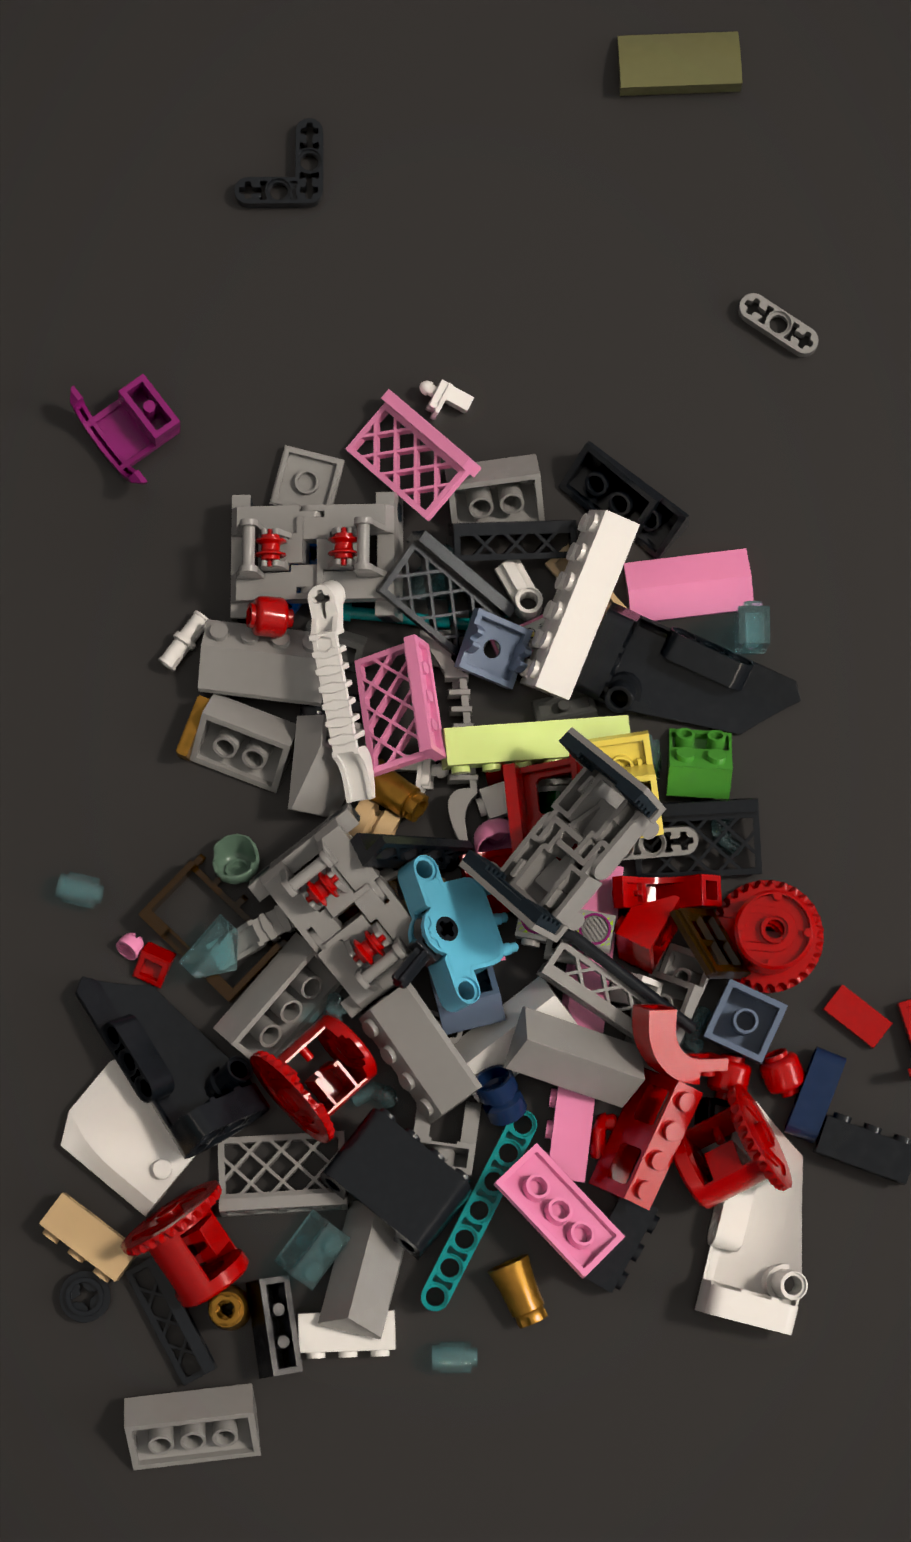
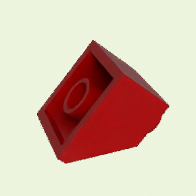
M672 895L631 907L626 917L622 915L618 919L614 933H616L615 945L618 948L619 959L650 974L654 972L678 930L669 913L681 908L680 897Z

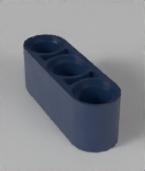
M820 1047L815 1048L805 1072V1080L800 1085V1091L797 1093L784 1128L785 1133L810 1143H815L847 1058Z

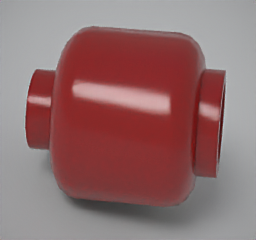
M258 596L253 603H249L247 606L246 625L248 628H251L255 636L281 638L286 633L287 628H292L294 610L289 609L287 601L282 597Z
M786 1048L776 1049L767 1053L759 1067L768 1092L781 1094L783 1098L797 1094L800 1091L799 1086L805 1080V1072L798 1055L792 1051H787Z
M721 1053V1056L729 1058L728 1071H715V1076L707 1078V1086L711 1090L716 1091V1098L728 1100V1090L733 1085L738 1083L748 1090L751 1067L745 1063L746 1058Z

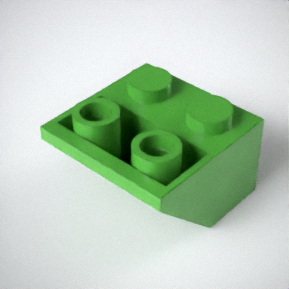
M669 728L666 796L729 800L733 772L732 733L720 730L707 731L691 730L689 728Z

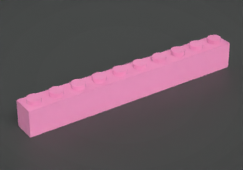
M617 866L608 878L599 880L602 883L601 887L582 909L616 915L618 919L619 909L614 908L612 897V877L623 876L624 867ZM614 933L610 951V957L612 959L616 933ZM580 962L581 969L588 968ZM566 965V972L576 970L575 965ZM594 971L582 973L585 987L591 991L602 989L599 974ZM577 974L569 975L578 981ZM603 992L596 993L598 996L604 999ZM563 994L562 1003L578 1025L600 1033L604 1032V1020L566 994ZM557 1086V1089L551 1088L549 1107L555 1108L553 1120H547L545 1139L551 1140L550 1150L546 1153L573 1182L585 1183L595 1099Z

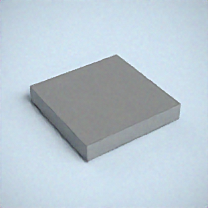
M285 445L269 505H300L301 511V506L334 504L345 460Z

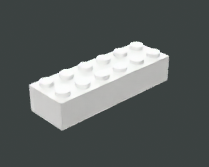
M589 510L588 514L585 513L582 516L578 525V530L581 532L577 542L571 544L566 555V559L569 560L564 572L561 571L556 579L555 589L557 591L553 601L550 600L544 609L543 617L546 619L542 629H538L533 636L531 646L534 647L529 659L526 658L524 660L528 665L520 673V676H522L521 684L553 697L570 699L640 524L608 510Z

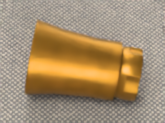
M378 759L379 765L386 763L383 759ZM395 770L374 777L375 798L370 799L371 801L392 811L401 818L405 817L411 822H416L424 814L429 804V797L422 793L420 788L410 783Z
M528 1254L512 1258L487 1272L499 1289L512 1317L516 1319L520 1329L533 1325L548 1316L532 1272Z
M229 1286L211 1298L208 1303V1313L211 1321L217 1327L228 1331L243 1327L250 1319L247 1293L237 1286ZM225 1303L233 1304L234 1308L231 1315H226L223 1312L222 1308Z

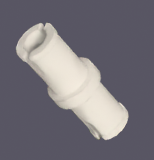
M197 610L193 612L194 614L182 630L175 632L173 635L175 639L163 655L158 658L171 671L176 670V667L189 650L193 651L195 649V642L205 630L208 618Z

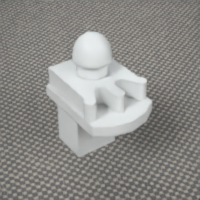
M443 379L437 386L433 385L431 381H423L419 386L422 394L431 397L425 410L431 412L430 419L432 420L436 419L444 403L465 414L474 399L473 396L454 387L453 384Z
M430 758L396 770L397 772L417 773L416 786L420 788L422 793H425L426 789L434 788V776L444 778L449 773V770H442L441 763L436 764V761Z

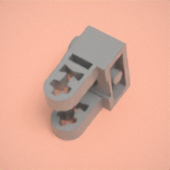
M466 1101L460 1142L457 1141V1144L431 1141L432 1138L429 1137L431 1123L417 1109L413 1131L419 1136L420 1142L429 1150L434 1148L444 1156L445 1163L454 1170L456 1168L462 1170L471 1180L482 1103Z

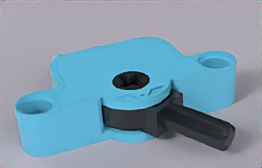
M420 855L398 870V881L412 919L408 929L409 945L407 946L411 953L392 974V983L396 987L399 986L405 989L421 969L426 966L429 968L442 1006L449 1012H458L475 1003L480 998V986L475 974L497 964L504 956L517 952L519 946L516 942L503 944L497 926L507 922L508 915L505 912L493 914L487 898L488 895H491L490 892L470 877L443 882L435 860L428 855Z

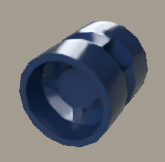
M504 1065L491 1066L476 1076L482 1085L476 1093L481 1103H483L482 1106L490 1123L496 1126L509 1125L517 1121L524 1115L527 1109V1104L521 1091L518 1090V1084L513 1072L503 1068Z

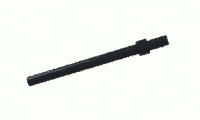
M567 929L561 937L564 942L570 941L648 1003L663 1004L677 1009L577 930ZM677 1009L676 1024L689 1035L692 1034L697 1024Z

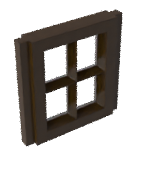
M679 908L669 913L708 979H741L751 974L713 909Z

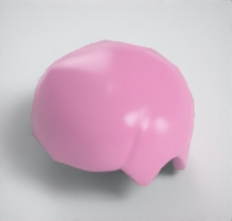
M500 817L488 819L479 825L474 833V849L476 853L512 848L509 820Z

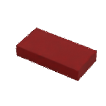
M843 984L822 1009L872 1049L893 1024Z

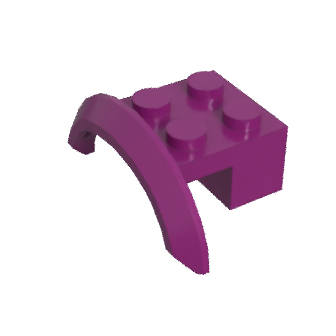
M141 374L118 391L119 399L93 417L85 405L83 397L73 385L70 391V404L96 446L124 479L130 483L146 485L148 481L139 470H135L132 466L180 433L181 421L144 374Z

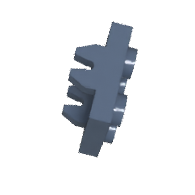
M474 608L454 667L505 689H513L518 673L523 672L527 668L528 664L524 662L525 658L532 654L528 643L533 631L483 609ZM488 640H494L499 645V653L495 658H489L484 653V644Z

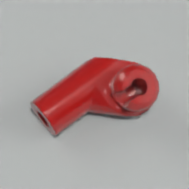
M604 1112L598 1115L591 1130V1158L600 1159L606 1146V1130L613 1131L616 1126L617 1116L615 1114H606Z

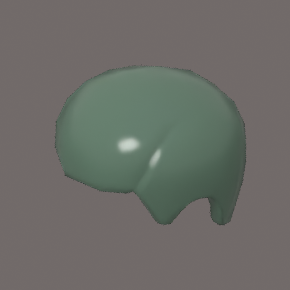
M238 833L227 835L214 845L212 866L215 874H217V877L222 882L235 885L245 883L258 871L260 864L259 852L256 844L249 836Z

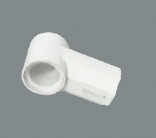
M520 559L504 561L494 571L512 604L516 607V615L524 621L538 617L542 611L543 604L541 592L535 588ZM531 598L536 602L537 606L533 609H525L521 606L520 602L523 599Z

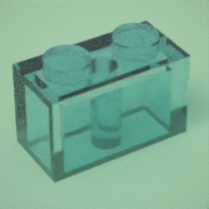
M745 601L743 606H738L733 617L734 653L765 654L770 645V606H762L761 601Z
M312 1209L274 1261L291 1276L313 1290L351 1238Z

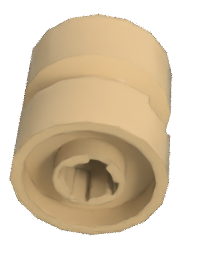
M361 800L355 808L356 812L360 815V822L348 833L353 837L357 833L395 835L402 818L388 809L379 810V804L371 800Z

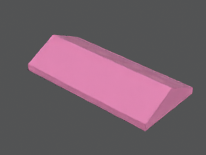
M746 548L628 562L623 565L629 610L653 621L754 610L752 575Z
M537 1143L493 1184L582 1279L625 1237Z

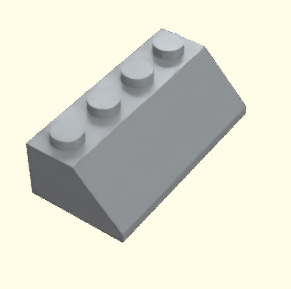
M207 619L201 643L198 692L321 707L323 698L322 693H319L318 689L320 687L319 676L315 673V670H317L316 660L312 657L314 652L312 641H309L311 632L287 629L281 638L258 637L253 634L251 628H248L246 624Z
M296 932L213 1029L249 1060L257 1051H267L269 1054L277 1057L310 1028L344 987L317 955L319 953L315 952L308 942Z
M411 983L405 989L397 988L359 1018L364 1033L373 1039L380 1049L382 1059L391 1065L398 1075L400 1085L403 1089L409 1091L416 1102L418 1111L430 1123H433L460 1105L482 1087Z
M252 1383L124 1398V1429L133 1470L261 1456L257 1409Z

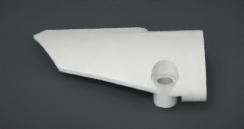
M755 1101L780 1144L791 1173L792 1187L781 1191L775 1189L767 1179L714 1206L707 1235V1242L710 1248L694 1310L792 1335L799 1300L806 1294L808 1289L807 1280L802 1274L803 1155L778 1129L759 1103ZM735 1131L732 1133L731 1140L748 1156ZM791 1276L794 1280V1286L787 1293L784 1289V1282Z

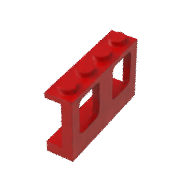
M570 753L569 758L525 767H519L515 763L502 765L512 854L544 815L540 809L539 781L571 774L573 780L583 767Z
M644 1068L645 1081L624 1105L588 1183L618 1198L621 1197L646 1210H650L703 1093L679 1080ZM669 1092L668 1097H667V1099H666V1101H665V1103H664V1106H663V1108H662V1110H661V1112H660V1114H659V1116H658V1118H657V1121L655 1122V1124H653L654 1121H655V1119H656V1117H657V1115H658V1112H659V1110H660V1108H661V1106H662V1104H663V1102H664V1100H665V1097H666L667 1093ZM640 1151H641V1155H640V1157H639V1159H638V1162H637V1164H636V1166H635V1168H634V1170H633V1172H632V1175H631L629 1181L627 1182V1179H628V1177H629V1175H630V1173H631V1171H632V1169H633V1166H634V1164H635V1162H636V1160H637V1158H638V1156H639V1153H640Z

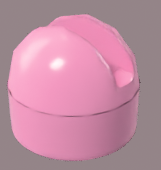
M126 933L118 940L116 948L126 959L135 960L144 948V942L141 936L136 938V933Z

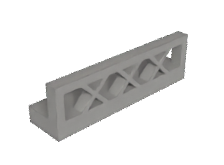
M561 940L548 961L541 965L536 975L635 1041L632 1029L633 998L641 1004L650 1003L610 972ZM562 951H565L574 958L575 971L563 972L554 966ZM580 962L588 968L581 969ZM594 971L599 974L602 989L591 991L585 987L582 973ZM577 974L578 981L569 975ZM606 980L615 986L607 987ZM615 989L624 991L627 996L628 1007L616 1008L613 1006L608 991ZM603 992L604 999L598 996L596 993ZM630 1010L631 1017H629L622 1011Z

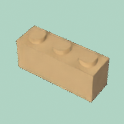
M61 1193L39 1223L45 1228L42 1232L43 1235L56 1244L61 1240L70 1247L67 1251L69 1255L80 1263H83L86 1259L95 1266L92 1272L107 1283L110 1279L114 1282L119 1281L137 1257V1255L129 1256L121 1249V1244L125 1237L67 1193Z

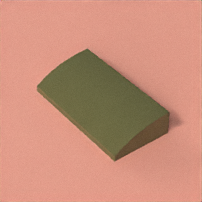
M738 31L617 36L620 96L741 92L743 79Z

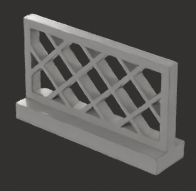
M335 1131L332 1138L338 1139L339 1150L345 1144L344 1131ZM307 1133L229 1137L218 1144L219 1184L222 1189V1194L219 1198V1213L221 1217L348 1210V1196L343 1200L334 1191L326 1188L318 1181L320 1174L334 1156L328 1160L317 1150L322 1142L317 1141L314 1145L310 1144L308 1141L316 1139ZM302 1141L309 1148V1151L297 1162L285 1150L293 1142ZM279 1142H286L282 1147L277 1144ZM262 1143H270L278 1150L267 1164L254 1154V1151ZM245 1144H254L250 1149L245 1146ZM239 1145L247 1153L234 1166L225 1158V1146ZM313 1152L326 1163L315 1177L302 1167V1164ZM281 1155H284L295 1165L283 1179L270 1168ZM250 1156L263 1167L251 1181L238 1170ZM225 1164L231 1168V1170L227 1174L225 1170ZM298 1169L311 1180L303 1190H294L286 1183ZM266 1171L279 1181L271 1192H263L255 1185ZM234 1173L247 1183L240 1193L226 1194V1182ZM316 1184L320 1189H311V1187ZM282 1186H284V1187H286V1188L288 1189V1191H279V1190L281 1189ZM251 1187L256 1191L254 1193H247Z

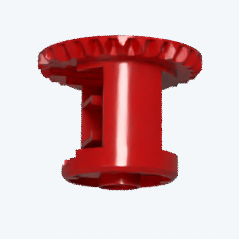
M758 880L746 883L732 891L722 901V907H718L715 912L751 973L747 977L733 980L761 993H775L796 986L808 977L816 967L822 954L824 928L815 905L808 899L807 895L803 894L796 887L775 880ZM766 927L771 928V929L774 930V932H772V931H766L765 928H766Z
M323 1015L277 1057L269 1054L267 1051H257L250 1057V1063L255 1075L272 1099L303 1131L322 1143H328L334 1137L335 1129L330 1116L377 1074L376 1061L366 1045L346 1024L332 1015ZM316 1037L334 1059V1061L324 1063L304 1082L321 1103H318L311 1097V1093L305 1090L303 1084L299 1082L301 1079L297 1076L298 1073L287 1064L298 1053L302 1055L306 1062H309L314 1055L306 1046Z
M738 1083L728 1090L727 1097L730 1108L687 1129L678 1150L674 1154L673 1160L684 1184L696 1202L706 1209H710L767 1179L775 1189L781 1191L792 1187V1177L786 1158L771 1126L753 1097ZM736 1131L748 1156L733 1140L725 1143L724 1137ZM714 1142L720 1145L705 1154L701 1150ZM707 1167H709L713 1177L711 1182L708 1181L706 1176L709 1174L706 1169Z
M216 1180L200 1184L158 1209L132 1230L121 1244V1249L129 1256H138L141 1253L150 1252L177 1292L175 1297L182 1307L191 1308L208 1301L233 1284L248 1268L249 1259L241 1248H236L211 1211V1207L216 1204V1201L222 1194L221 1186ZM193 1244L198 1254L193 1256L187 1247L188 1245ZM205 1262L206 1264L201 1267L200 1264Z

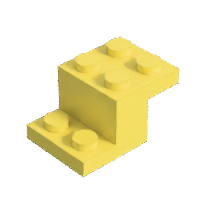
M648 730L588 739L647 786L659 800ZM660 816L656 821L659 825V831L656 836L664 835L662 816Z

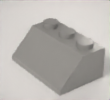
M536 454L476 462L482 469L474 478L469 474L448 499L451 523L545 521L541 475ZM444 469L446 483L450 482L458 473L455 469Z
M213 693L202 712L189 760L277 793L294 751L296 724Z

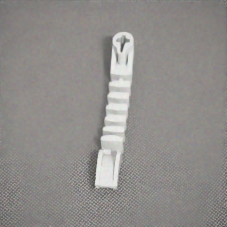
M329 580L314 586L308 593V604L312 618L309 641H312L314 652L312 657L316 660L317 670H315V673L319 676L320 687L318 689L319 693H322L324 703L322 710H325L327 721L325 726L329 730L330 739H328L329 745H332V758L337 763L342 776L346 803L374 799L375 781L370 752L366 746H358L357 739L366 734L364 729H355L354 722L360 719L359 713H352L351 704L355 703L356 699L353 696H349L348 687L353 684L352 680L346 679L345 669L350 666L349 662H343L341 652L347 649L346 645L339 644L338 635L344 632L343 603L346 598L345 590L339 582ZM324 595H329L330 599H325Z

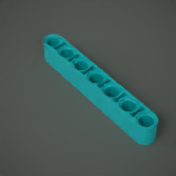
M526 1111L523 1115L532 1122L531 1130L528 1133H518L515 1131L513 1123L506 1125L422 1290L421 1302L428 1310L440 1311L449 1303L503 1196L499 1190L490 1191L486 1188L484 1183L485 1177L493 1172L502 1176L524 1155L537 1128V1120L531 1112ZM511 1144L516 1148L517 1158L513 1162L507 1163L501 1160L499 1150L503 1145ZM476 1201H482L488 1206V1215L482 1220L474 1219L470 1214V1206ZM460 1230H469L474 1236V1242L468 1248H460L455 1242L456 1234ZM452 1258L458 1262L459 1272L455 1276L447 1277L442 1273L441 1263L445 1259ZM437 1287L443 1290L445 1299L442 1304L434 1306L428 1303L426 1293L430 1288Z

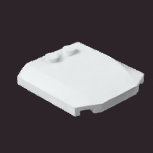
M112 1060L107 1064L69 1110L61 1141V1146L145 1217L148 1216L195 1157L184 1159L151 1103H144L140 1100L116 1060Z

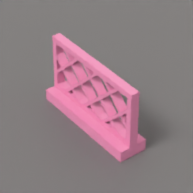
M388 389L381 397L385 403L346 447V450L421 516L430 521L469 474L474 478L482 468ZM390 414L394 417V430L380 432V423ZM414 434V447L400 449V435ZM393 437V450L380 452V439ZM373 440V453L361 455L357 452L365 441ZM433 451L434 464L420 466V453ZM414 454V467L400 469V456ZM393 457V471L380 472V459ZM453 468L458 472L450 482L441 484V470ZM434 471V485L420 487V473ZM414 474V488L401 490L400 476ZM434 492V501L424 510L420 506V494ZM408 495H414V500Z
M415 634L404 637V643L354 661L363 727L366 734V747L371 755L374 777L429 758L434 761L446 758L430 647L427 642ZM405 653L406 661L400 671L397 672L390 666L396 656ZM377 663L381 667L371 682L366 679L365 667ZM389 670L397 676L388 691L379 687V684ZM403 680L409 682L410 690L404 700H401L394 695ZM377 689L385 695L376 710L370 707V699ZM394 699L401 703L393 718L389 719L383 713L390 701ZM409 708L414 713V719L408 729L398 723ZM381 717L389 722L379 739L374 735V727ZM397 727L405 733L397 747L394 748L387 744V741ZM414 737L418 740L419 752L407 756L402 752L410 739ZM384 746H386L393 753L387 763L379 765L378 756Z

